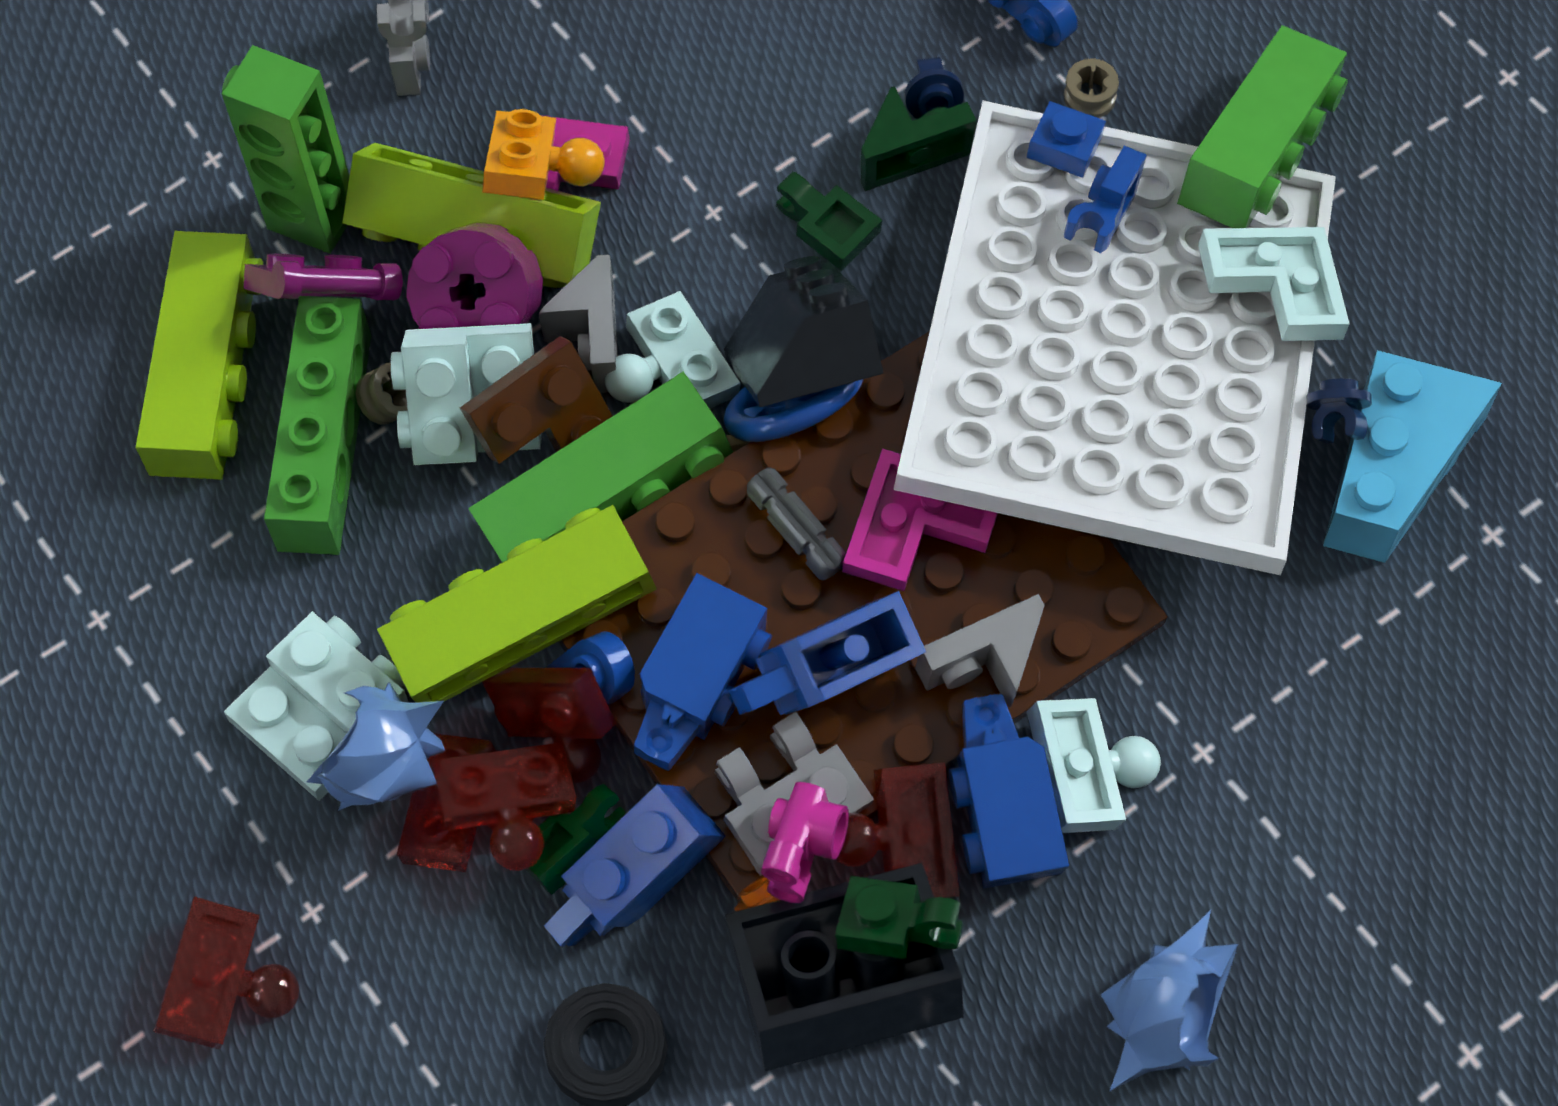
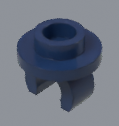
M940 57L917 60L919 74L908 83L904 93L906 107L913 117L919 119L935 108H951L963 103L964 91L962 83L954 73L943 70Z
M1339 378L1321 381L1319 383V390L1307 394V407L1317 410L1312 420L1314 438L1326 444L1334 443L1335 423L1344 417L1346 436L1356 440L1364 439L1367 434L1368 424L1364 413L1360 410L1372 405V394L1369 391L1358 389V381L1353 379Z

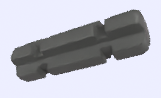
M771 467L763 469L748 482L747 495L760 510H768L769 515L767 519L799 556L806 555V565L818 579L827 580L843 568L846 552L833 537L828 539L825 537L824 532L826 528L795 492L787 493L785 487L788 484L780 474Z

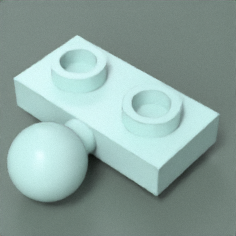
M681 291L627 313L626 328L645 358L636 354H622L616 357V370L608 373L604 379L606 389L616 400L625 403L636 402L650 392L653 381L659 379L663 385L683 371L709 409L733 399L739 392L740 381Z
M1096 698L1036 701L1027 711L1033 740L1045 749L1062 833L1116 830L1126 821L1117 782L1128 788H1141L1150 784L1157 777L1161 766L1160 754L1157 748L1146 738L1128 736L1119 740L1109 750Z

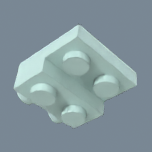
M532 324L405 330L401 352L391 353V378L394 390H406L408 410L398 411L397 432L400 448H412L414 465L476 462L478 452H485L461 412L460 407L534 355ZM541 434L519 450L540 449Z
M312 611L266 655L270 667L225 709L224 713L230 723L320 801L328 793V790L323 784L306 782L347 734L356 720L355 712L360 707V703L356 698L344 693L361 686L385 690L388 682H390L402 702H408L405 691L401 688L404 682L396 666L382 655H378L371 662L356 649L361 644V641L357 634L343 620L334 615L325 623Z

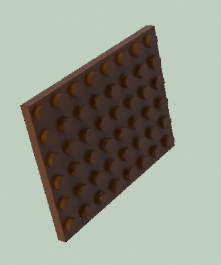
M929 332L883 359L881 363L884 374L863 379V383L854 397L825 420L783 438L763 442H750L725 457L723 463L695 478H691L622 521L657 590L558 642L566 652L577 642L606 631L616 635L627 647L635 669L634 685L628 693L616 702L608 705L605 711L634 751V743L646 714L641 696L640 672L696 573L767 608L765 632L772 635L768 649L897 591L902 596L924 646L1039 594L1045 606L1012 706L1008 707L1014 724L1027 716V711L1036 701L1053 699L1162 627L1168 616L1107 537L998 513L985 553L923 534L904 591L844 573L842 569L827 580L817 578L806 565V555L799 556L767 519L769 515L768 510H760L747 495V484L763 469L768 467L775 469L788 484L785 487L787 493L795 492L826 528L824 532L827 539L833 537L847 553L882 448L899 454L902 453ZM917 656L825 701L796 711L813 738L818 752L822 754L837 744L874 798L870 806L848 819L846 835L957 762V758L964 748L963 702L975 697L1001 694L986 665L981 666L983 671L979 676L962 686L948 689L946 684L943 683L927 691L915 669ZM745 666L734 687L762 675L759 668L757 667L755 670H752ZM774 701L739 715L735 707L725 726L714 722L705 740L696 736L670 771L657 767L655 764L637 755L656 784L685 787L726 835L706 857L738 903L743 902L739 893L761 876L724 822L725 815L738 806L714 772L718 768L717 761L739 747L753 766L764 790L794 772L770 739V735L774 733L773 726L792 714L780 715Z

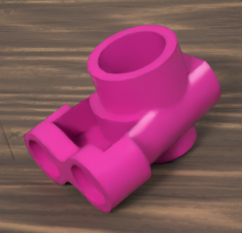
M796 782L790 799L778 798L773 805L769 819L768 835L774 840L769 844L761 868V874L770 880L767 891L782 901L790 903L803 902L812 875L809 871L814 855L835 860L843 847L848 827V807L828 802L824 788L811 783Z

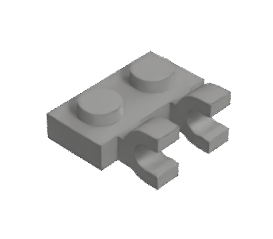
M388 0V3L377 4V25L381 35L388 41L389 63L397 96L421 95L420 71L430 70L428 37L425 35L426 22H429L428 0Z
M797 712L792 713L773 726L774 733L770 735V739L794 772L764 790L753 766L740 747L718 760V768L714 772L738 806L725 815L724 822L760 876H762L761 868L769 844L774 840L768 835V825L773 805L778 798L789 800L796 782L811 783L824 788L828 802L848 807V819L870 806L874 801V798L837 744L822 754L818 752L813 738Z

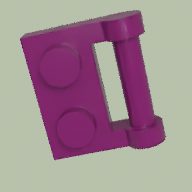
M267 254L266 265L245 264L244 289L276 299H298L299 296L367 297L374 300L395 301L400 297L403 286L402 272L396 263H377L373 269H367L362 267V257L325 255L324 266L304 265V256Z

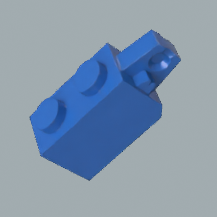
M696 573L640 672L641 696L646 714L634 743V753L655 764L657 767L670 771L696 736L705 740L714 722L725 726L736 707L728 690L734 688L745 666L752 670L758 667L755 660L760 658V653L766 651L771 642L772 635L765 632L766 607Z
M897 591L761 652L760 658L755 661L762 675L728 691L739 715L753 711L774 701L780 715L789 714L811 707L926 653V649L902 596Z
M993 694L965 700L962 704L964 748L957 758L958 768L949 769V780L955 807L957 809L967 807L972 833L962 835L964 856L969 874L980 873L983 889L1062 874L1069 867L1044 747L1030 737L1019 738L1003 694Z
M656 784L561 876L567 883L562 891L569 900L551 917L544 927L562 947L565 945H576L593 929L600 936H604L614 927H628L646 914L716 847L726 835L685 787Z

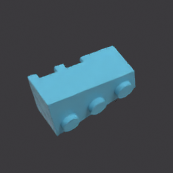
M1377 350L1364 390L1372 394V405L1360 410L1367 419V434L1364 439L1356 440L1351 438L1323 546L1385 563L1420 514L1438 484L1455 464L1459 454L1473 434L1478 431L1487 418L1502 383Z

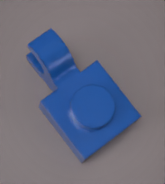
M1124 145L1112 167L1104 164L1101 165L1088 194V199L1094 202L1081 203L1070 210L1064 230L1065 239L1071 241L1077 230L1089 228L1098 234L1094 251L1102 253L1109 247L1112 236L1136 196L1147 157L1146 154Z

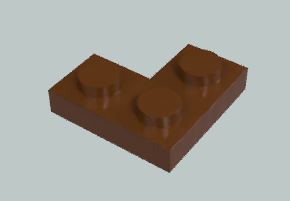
M561 336L460 407L461 412L486 454L498 464L544 431L557 452L613 416L572 342Z

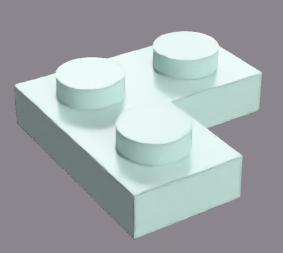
M1324 227L1203 229L1198 246L1209 293L1270 292L1282 341L1344 339L1350 323Z

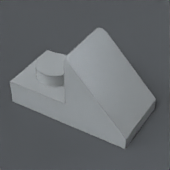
M597 255L540 310L539 319L545 342L551 343L559 336L569 341H578L579 357L586 369L592 371L593 381L599 392L607 393L608 390L606 389L604 379L608 373L616 370V357L618 356L615 294L610 255Z
M1039 594L925 645L926 653L918 656L915 669L926 690L928 691L943 683L946 684L948 689L962 686L979 676L983 671L981 666L986 665L999 692L1003 694L1006 704L1010 708L1016 696L1045 606Z

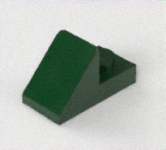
M895 86L891 87L861 149V184L864 190L868 191L970 155L977 120L968 102L951 108H935L924 114L921 118L912 121Z

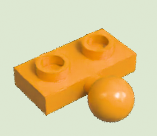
M517 109L510 112L496 110L484 169L482 192L544 200L549 171H557L571 185L587 186L594 183L601 176L605 164L604 155L600 147L587 138H574L564 143L561 147H554L556 118L541 116L537 112L527 109Z

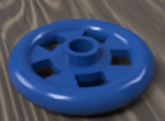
M863 379L759 407L749 391L744 387L728 404L723 418L724 426L731 436L746 442L770 441L798 433L825 420L845 406L858 392Z

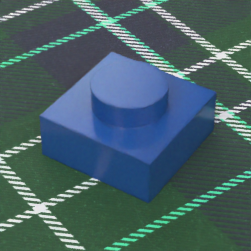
M1049 101L1030 140L1026 158L1083 178L1102 139L1106 121Z

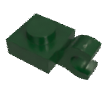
M792 171L777 186V191L783 195L776 202L777 208L790 219L799 221L797 223L796 236L841 271L881 232L882 219L838 185L824 196L812 187L804 177Z
M602 784L592 789L582 804L570 815L561 807L557 809L510 851L521 866L552 895L566 883L561 876L627 812L619 807L611 815L604 818L607 810L620 799L610 788Z
M850 876L835 933L837 947L841 950L906 959L910 941L929 944L941 949H958L963 928V921L957 920L960 902L950 898L933 897L919 903L918 885Z

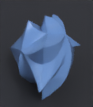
M388 682L385 690L361 686L345 692L344 694L356 698L360 703V707L355 712L356 720L333 752L306 782L323 784L330 795L341 802L339 810L352 805H371L378 802L396 800L404 794L437 784L427 758L441 753L445 749L442 741L427 726L444 701L402 702L390 682Z
M1211 910L1170 946L1154 944L1148 961L1100 994L1114 1018L1106 1027L1126 1040L1110 1091L1147 1072L1180 1067L1190 1070L1189 1066L1191 1065L1208 1066L1219 1059L1208 1051V1037L1238 944L1206 947Z

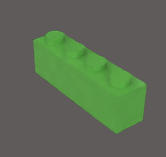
M1282 25L1190 158L1177 204L1231 228H1248L1257 212L1267 215L1281 189L1282 181L1279 180L1280 177L1288 180L1292 178L1304 152L1305 146L1302 143L1310 146L1314 144L1327 113L1324 112V109L1333 113L1344 94L1348 79L1341 77L1340 73L1347 52Z
M683 371L468 509L503 563L508 560V553L519 544L536 538H540L542 541L549 539L566 530V523L572 517L587 509L599 508L602 511L613 505L621 521H624L691 478H695L723 463L724 458L732 454L733 450L722 426Z

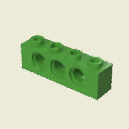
M252 45L241 64L233 66L228 72L222 87V97L267 229L331 254L347 227V224L342 222L350 176L321 73L317 69Z
M299 296L264 515L265 523L277 552L340 555L361 411L357 404L356 386L361 376L366 374L371 333L361 299Z

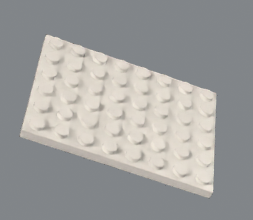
M983 101L894 490L1281 575L1287 560L1315 340L1282 341L1270 292L1209 293L1198 244L1203 229L1231 227L1177 204L1190 158L1198 147L1105 127L1102 139L1082 178L1026 158L1030 140L1043 113ZM1125 145L1146 154L1147 157L1136 196L1112 236L1109 247L1102 253L1094 251L1098 234L1089 228L1077 230L1071 241L1065 239L1064 230L1070 210L1078 204L1094 202L1088 199V194L1102 164L1112 167ZM1297 168L1290 180L1280 177L1279 180L1282 181L1281 189L1270 212L1267 215L1257 212L1248 228L1324 227L1328 239L1336 176Z

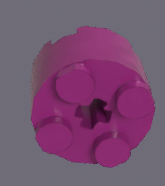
M477 222L437 236L414 257L408 272L406 297L413 320L417 323L419 329L529 323L534 312L538 310L542 298L543 277L537 256L532 250L528 251L519 238L508 233V229L501 225ZM472 274L474 275V284L483 283L486 290L485 295L474 299L473 294H469L466 289V281L471 279Z

